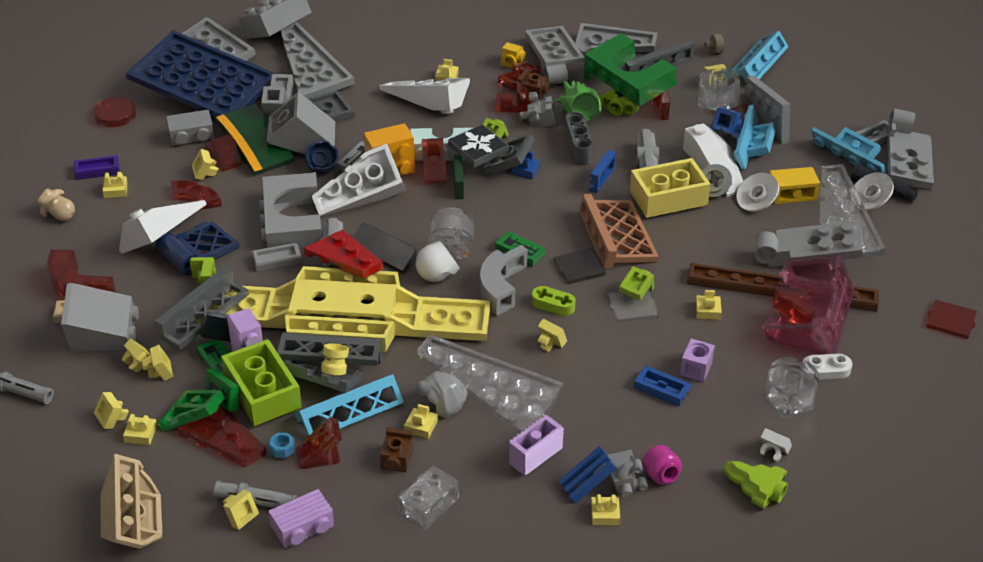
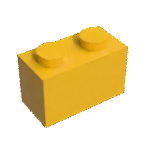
M813 167L770 170V174L776 178L779 184V192L774 200V204L817 200L820 181Z

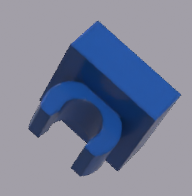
M528 151L523 163L512 167V174L533 179L540 168V160L534 159L533 152Z

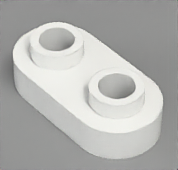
M844 354L810 355L803 360L802 373L812 380L846 378L851 373L853 363Z

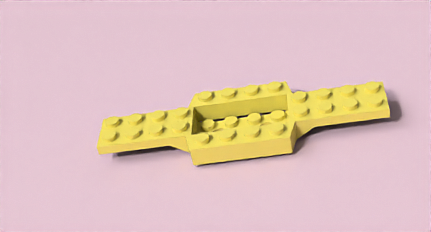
M303 266L294 280L277 288L243 286L248 289L249 295L226 313L230 315L248 308L251 309L261 327L286 329V333L381 339V350L386 352L395 335L486 341L490 301L420 297L400 286L398 272L378 271L363 279L340 268ZM231 290L225 297L235 296L237 292ZM315 297L325 298L322 301L313 300ZM363 300L373 301L370 304L361 303ZM213 305L208 311L217 310L221 305ZM310 314H323V316H325V317H316V316H308V315H310ZM335 315H341V316H347L348 318H332V317L335 316ZM358 317H371V318L374 319V320H365V319H356V318H358ZM196 319V323H201L202 319Z

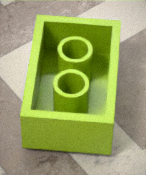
M269 339L221 356L224 376L240 387L239 402L254 426L302 408L300 387Z

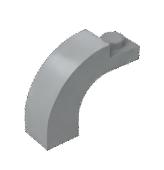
M272 74L271 86L263 87L261 104L266 117H269L292 97L293 75Z
M523 245L505 254L497 249L485 259L481 266V299L490 301V311L495 316L515 307V288L505 279L527 267L528 249Z

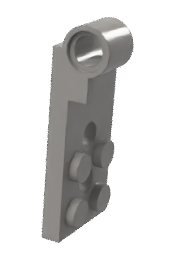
M563 26L525 30V38L541 61V70L544 77H548L550 85L563 84V81L568 82L566 64L585 61V57Z
M893 108L887 128L888 176L909 186L932 190L934 176L931 137L926 134L911 132L915 121V112Z
M860 220L780 229L774 233L764 231L755 237L754 256L758 262L768 264V267L863 257Z

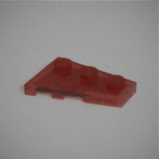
M221 405L210 416L195 420L178 428L179 436L185 439L190 437L196 440L198 445L204 448L208 446L218 451L220 456L243 467H247L267 455L266 447L231 412Z

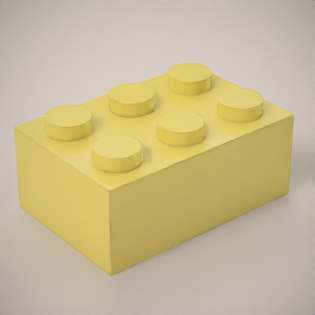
M693 158L631 170L630 193L646 218L708 205L711 184Z

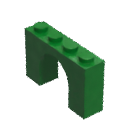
M622 33L585 53L586 71L638 106L645 104L677 84L676 67L663 59L641 71L629 72L619 69L620 66L635 58V41Z

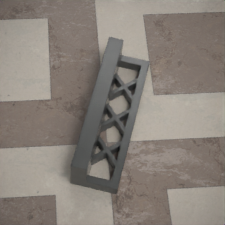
M691 40L678 43L633 59L620 66L619 69L629 72L641 71L661 59L673 66L693 60L695 43Z
M224 266L155 320L159 338L178 350L183 349L201 334V323L191 325L192 321L203 319L209 311L226 314L249 295L248 289L234 282L232 269ZM231 290L237 292L235 296L225 297ZM213 305H221L217 310L208 311ZM186 332V335L180 340L173 337L177 333Z
M282 333L277 350L281 359L323 362L325 360V355L323 354L324 345L333 343L349 347V355L345 358L346 364L377 366V364H381L382 359L381 339Z

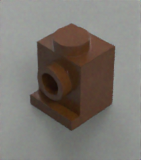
M525 69L518 78L517 96L529 99V93L537 92L538 100L541 101L544 95H547L549 92L550 83H548V77L529 73V69Z
M394 428L386 429V436L380 452L381 469L407 472L413 452V431Z

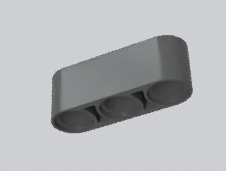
M570 112L566 115L565 137L572 159L578 165H588L592 161L593 141L585 117L582 113Z

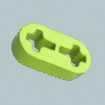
M546 286L536 287L532 291V305L538 309L561 316H569L575 311L576 300L572 294Z

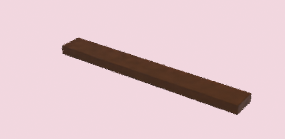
M690 263L687 284L874 312H877L879 306V290L697 263Z

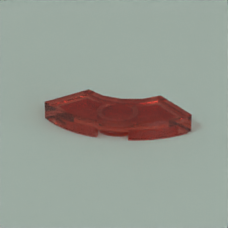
M191 180L171 181L174 200L190 202L205 200L206 205L199 210L222 207L220 196L210 186L205 187L199 185L197 181Z

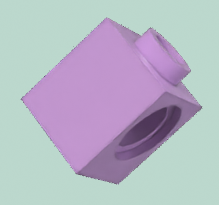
M690 339L682 357L680 376L704 382L712 365L715 345Z

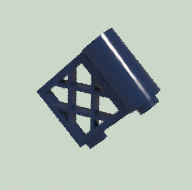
M213 221L195 225L194 229L175 236L172 233H165L155 242V250L184 275L192 274L190 259L193 257L217 258L239 249V242ZM211 230L215 233V235L203 234ZM193 239V240H197V241H196V242H188V241H185V240ZM201 240H202V241H212L213 244L200 243V242H201ZM217 242L227 243V245H217ZM198 250H206L210 252L201 254L200 252H198Z

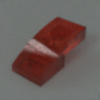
M527 60L513 64L512 72L499 75L497 83L511 91L516 90L518 78L525 69H529V73L539 74L541 68Z
M667 90L653 98L652 107L661 108L660 120H669L670 97Z

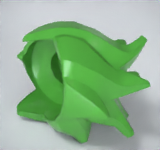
M574 80L571 86L566 81H563L565 96L555 99L556 102L563 104L561 111L566 110L567 114L570 112L582 113L586 122L592 120L601 112V100L594 89L586 87L584 83L581 85L580 82H576L575 84Z

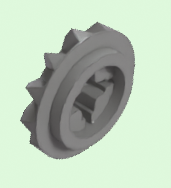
M712 164L701 170L710 183L712 182V175L717 180H720L718 181L717 188L713 184L710 185V198L721 197L725 192L728 193L732 185V175L725 166Z

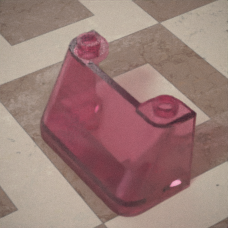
M841 255L786 259L784 267L780 271V280L787 289L778 319L775 316H771L764 322V335L770 341L823 355L836 354L853 298V283Z

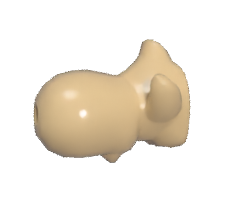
M47 188L37 200L42 217L46 218L49 211L59 221L71 219L75 213V205L71 200L60 196L64 194V191L61 189L50 190Z

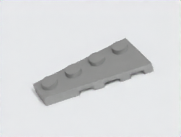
M208 17L181 33L245 61L256 55L253 47Z
M581 23L575 44L581 53L585 54L622 33L635 41V52H654L658 33Z
M747 77V84L745 85L746 96L766 123L774 122L776 128L775 136L781 144L789 143L790 103L757 77Z

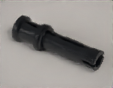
M857 162L850 180L859 181L864 176L879 172V170L869 169L862 166V163ZM891 178L894 184L892 194L914 202L919 189Z

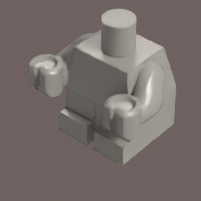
M537 92L529 93V100L532 103L528 104V111L520 112L521 120L529 119L530 126L547 127L556 125V113L552 97H546L545 100L540 101L538 100Z
M632 449L608 454L617 467L610 474V478L618 494H622L623 498H629L633 495L632 491H635L637 488L641 491L648 489L645 477L635 478L634 472H643V467L640 459H634Z

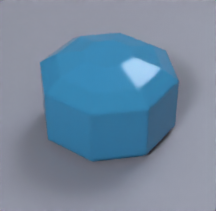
M276 433L270 437L269 453L275 458H287L294 453L295 442L289 433Z

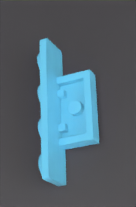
M749 105L747 113L744 115L743 127L741 128L740 137L737 139L736 150L733 153L736 163H739L741 170L746 169L749 157L764 156L770 153L776 131L774 122L758 125L759 119L754 105Z
M815 127L812 128L813 141L818 146L830 149L836 156L847 158L853 165L860 162L864 167L872 170L877 169L879 172L886 174L884 164L874 159L881 151L879 144L846 127L836 138Z

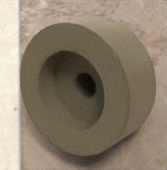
M720 33L712 34L710 41H705V48H711L713 54L723 53V36Z

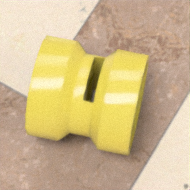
M325 344L323 348L325 360L321 364V371L330 375L346 374L347 365L345 358L349 355V347L341 344Z

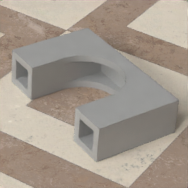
M316 173L262 177L263 186H259L260 199L264 200H259L260 212L264 213L260 214L261 228L264 229H261L262 242H267V248L297 243L300 249L321 240L320 214L286 216L279 213L290 206L315 204L312 195L318 191Z

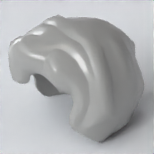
M435 371L418 382L419 394L425 395L431 403L436 405V414L442 418H449L456 414L466 401L467 389L461 380L453 374Z

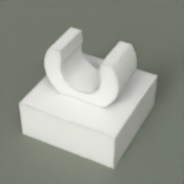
M765 428L761 436L763 441L760 449L761 456L765 457L766 452L773 449L776 451L773 460L778 462L782 456L781 452L788 455L792 447L789 438Z

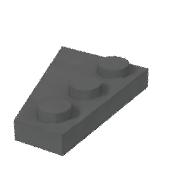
M284 361V364L294 378H303L347 393L362 381L363 371L347 368L344 375H330L321 371L322 362Z

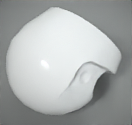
M441 241L425 246L416 257L415 265L418 274L430 282L442 281L448 275L456 274L460 269Z

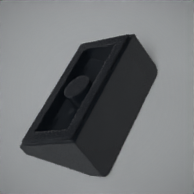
M209 311L201 321V337L231 342L228 329L229 323L227 322L229 314Z

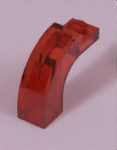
M51 249L47 265L53 289L59 297L65 300L67 283L116 293L113 276L81 275L77 273L78 264L74 250Z

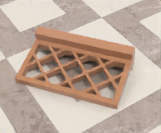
M583 194L578 212L603 269H612L614 263L658 261L659 256L632 200H594L592 194ZM598 208H603V209L607 210L608 212L605 213V212L599 210ZM619 208H627L628 212H625ZM615 214L621 217V219L619 220L611 215ZM606 220V221H608V222L614 224V226L612 227V226H610V225L604 223V221ZM627 220V221H629V222L635 224V226L633 227V226H631V225L625 223V221ZM620 227V228H622V229L628 231V233L625 234V233L619 231L618 228ZM634 234L642 238V240L639 241L631 236ZM611 235H614L620 238L621 240L617 241L611 238ZM625 242H628V243L634 245L635 247H634V249H633V248H631V247L625 245L624 243H625ZM620 249L628 254H618L617 250ZM639 249H642V250L648 252L649 254H643V253L639 252L638 250H639Z

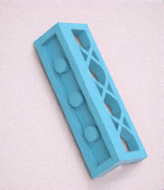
M780 31L762 37L727 74L728 79L731 80L742 75L746 83L749 76H755L760 79L789 47Z
M392 374L294 413L298 423L302 421L310 441L400 405L404 401ZM391 387L396 401L386 403L379 400L382 389ZM376 392L375 397L369 395ZM364 397L373 401L368 412L364 413L356 409L359 398ZM354 401L352 406L347 405V403ZM377 403L382 405L381 407L375 409ZM341 406L350 410L346 421L340 422L332 418L337 407ZM330 410L328 416L325 415V414H322V413H324V412ZM353 413L359 414L358 416L351 418ZM316 415L326 419L323 429L314 433L308 419ZM330 422L336 424L331 427H328Z

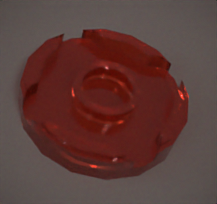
M124 97L107 98L100 101L94 107L96 121L99 124L100 122L104 123L107 127L126 125L130 122L129 119L136 117L137 112L134 102Z

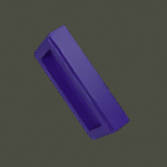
M118 155L74 161L76 180L105 176V173H109V176L117 175L120 172Z

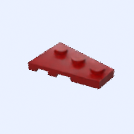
M343 229L303 248L305 256L310 258L313 256L319 257L321 262L325 264L332 262L339 265L341 270L363 279L383 269V261Z

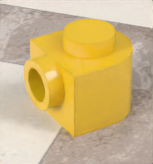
M507 42L502 47L501 65L516 69L520 62L523 63L526 52L523 51V46Z

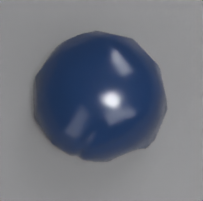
M316 141L309 145L305 152L306 164L316 173H327L333 170L338 163V149L332 146L329 141Z

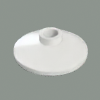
M880 172L864 176L854 185L851 191L852 203L856 208L866 211L882 206L893 193V181L887 174Z
M768 173L751 175L738 188L736 196L738 204L742 209L749 212H756L767 208L778 195V181Z

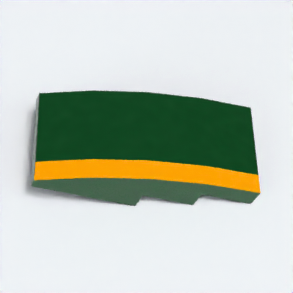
M255 104L216 117V121L233 151L238 152L243 163L248 164L254 176L293 163L294 157L289 149L267 142L269 120Z

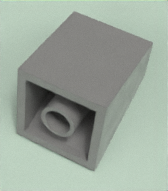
M300 92L293 95L269 116L267 142L272 145L305 154L309 145L316 141H329L335 147V121Z
M67 283L61 326L71 352L127 351L124 345L130 338L134 341L136 340L134 320L139 318L138 306H134L132 296Z

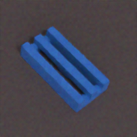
M608 150L590 173L591 186L589 191L598 193L615 170L616 152Z
M645 365L634 381V388L680 406L682 400L686 398V393L690 392L691 383Z
M598 446L565 474L559 482L564 486L565 491L569 493V497L577 503L617 467L605 450ZM606 462L604 466H602L597 472L594 473V471H596L601 465H603ZM586 479V481L583 484H581L576 490H574L580 483H582Z

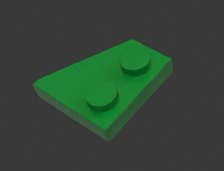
M186 390L157 422V425L162 431H167L210 416L218 410L219 404L225 399V396L220 390Z

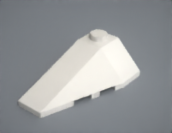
M446 78L443 81L434 82V79L416 82V84L414 80L396 81L379 85V90L431 110H441L442 114L453 113V109L461 107L470 79Z
M704 123L685 128L683 150L690 158L694 159L701 170L712 164L725 166L732 175V185L728 193L725 192L724 195L726 197L737 195L738 188L742 184L743 179L734 160L731 147L719 134ZM712 175V182L717 186L718 181L720 180H717L716 177Z
M387 143L365 152L357 162L344 169L345 171L335 180L332 179L312 195L320 217L383 200L406 191Z
M205 200L152 208L144 212L142 209L134 211L129 215L131 219L122 225L119 251L122 254L154 242L205 206Z

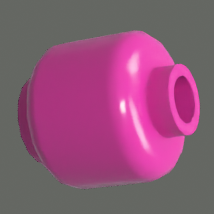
M664 445L654 446L643 457V470L655 483L666 485L674 482L679 477L682 463L680 458L669 447Z

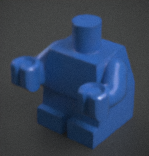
M717 107L710 128L715 132L722 130L730 133L732 138L738 139L743 127L741 113L724 107Z

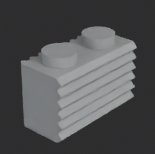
M209 110L166 116L173 146L214 139Z

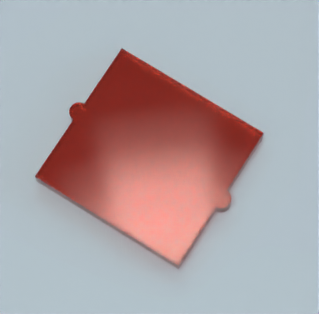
M935 299L932 310L928 312L929 319L926 327L969 339L971 329L975 328L976 325L974 320L977 311Z

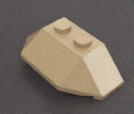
M114 454L100 495L101 538L139 549L157 542L163 537L161 494L151 478L143 470L144 467L140 460Z

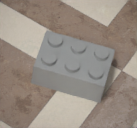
M262 0L258 3V7H250L244 10V14L239 16L238 19L247 39L269 37L312 12L307 0Z

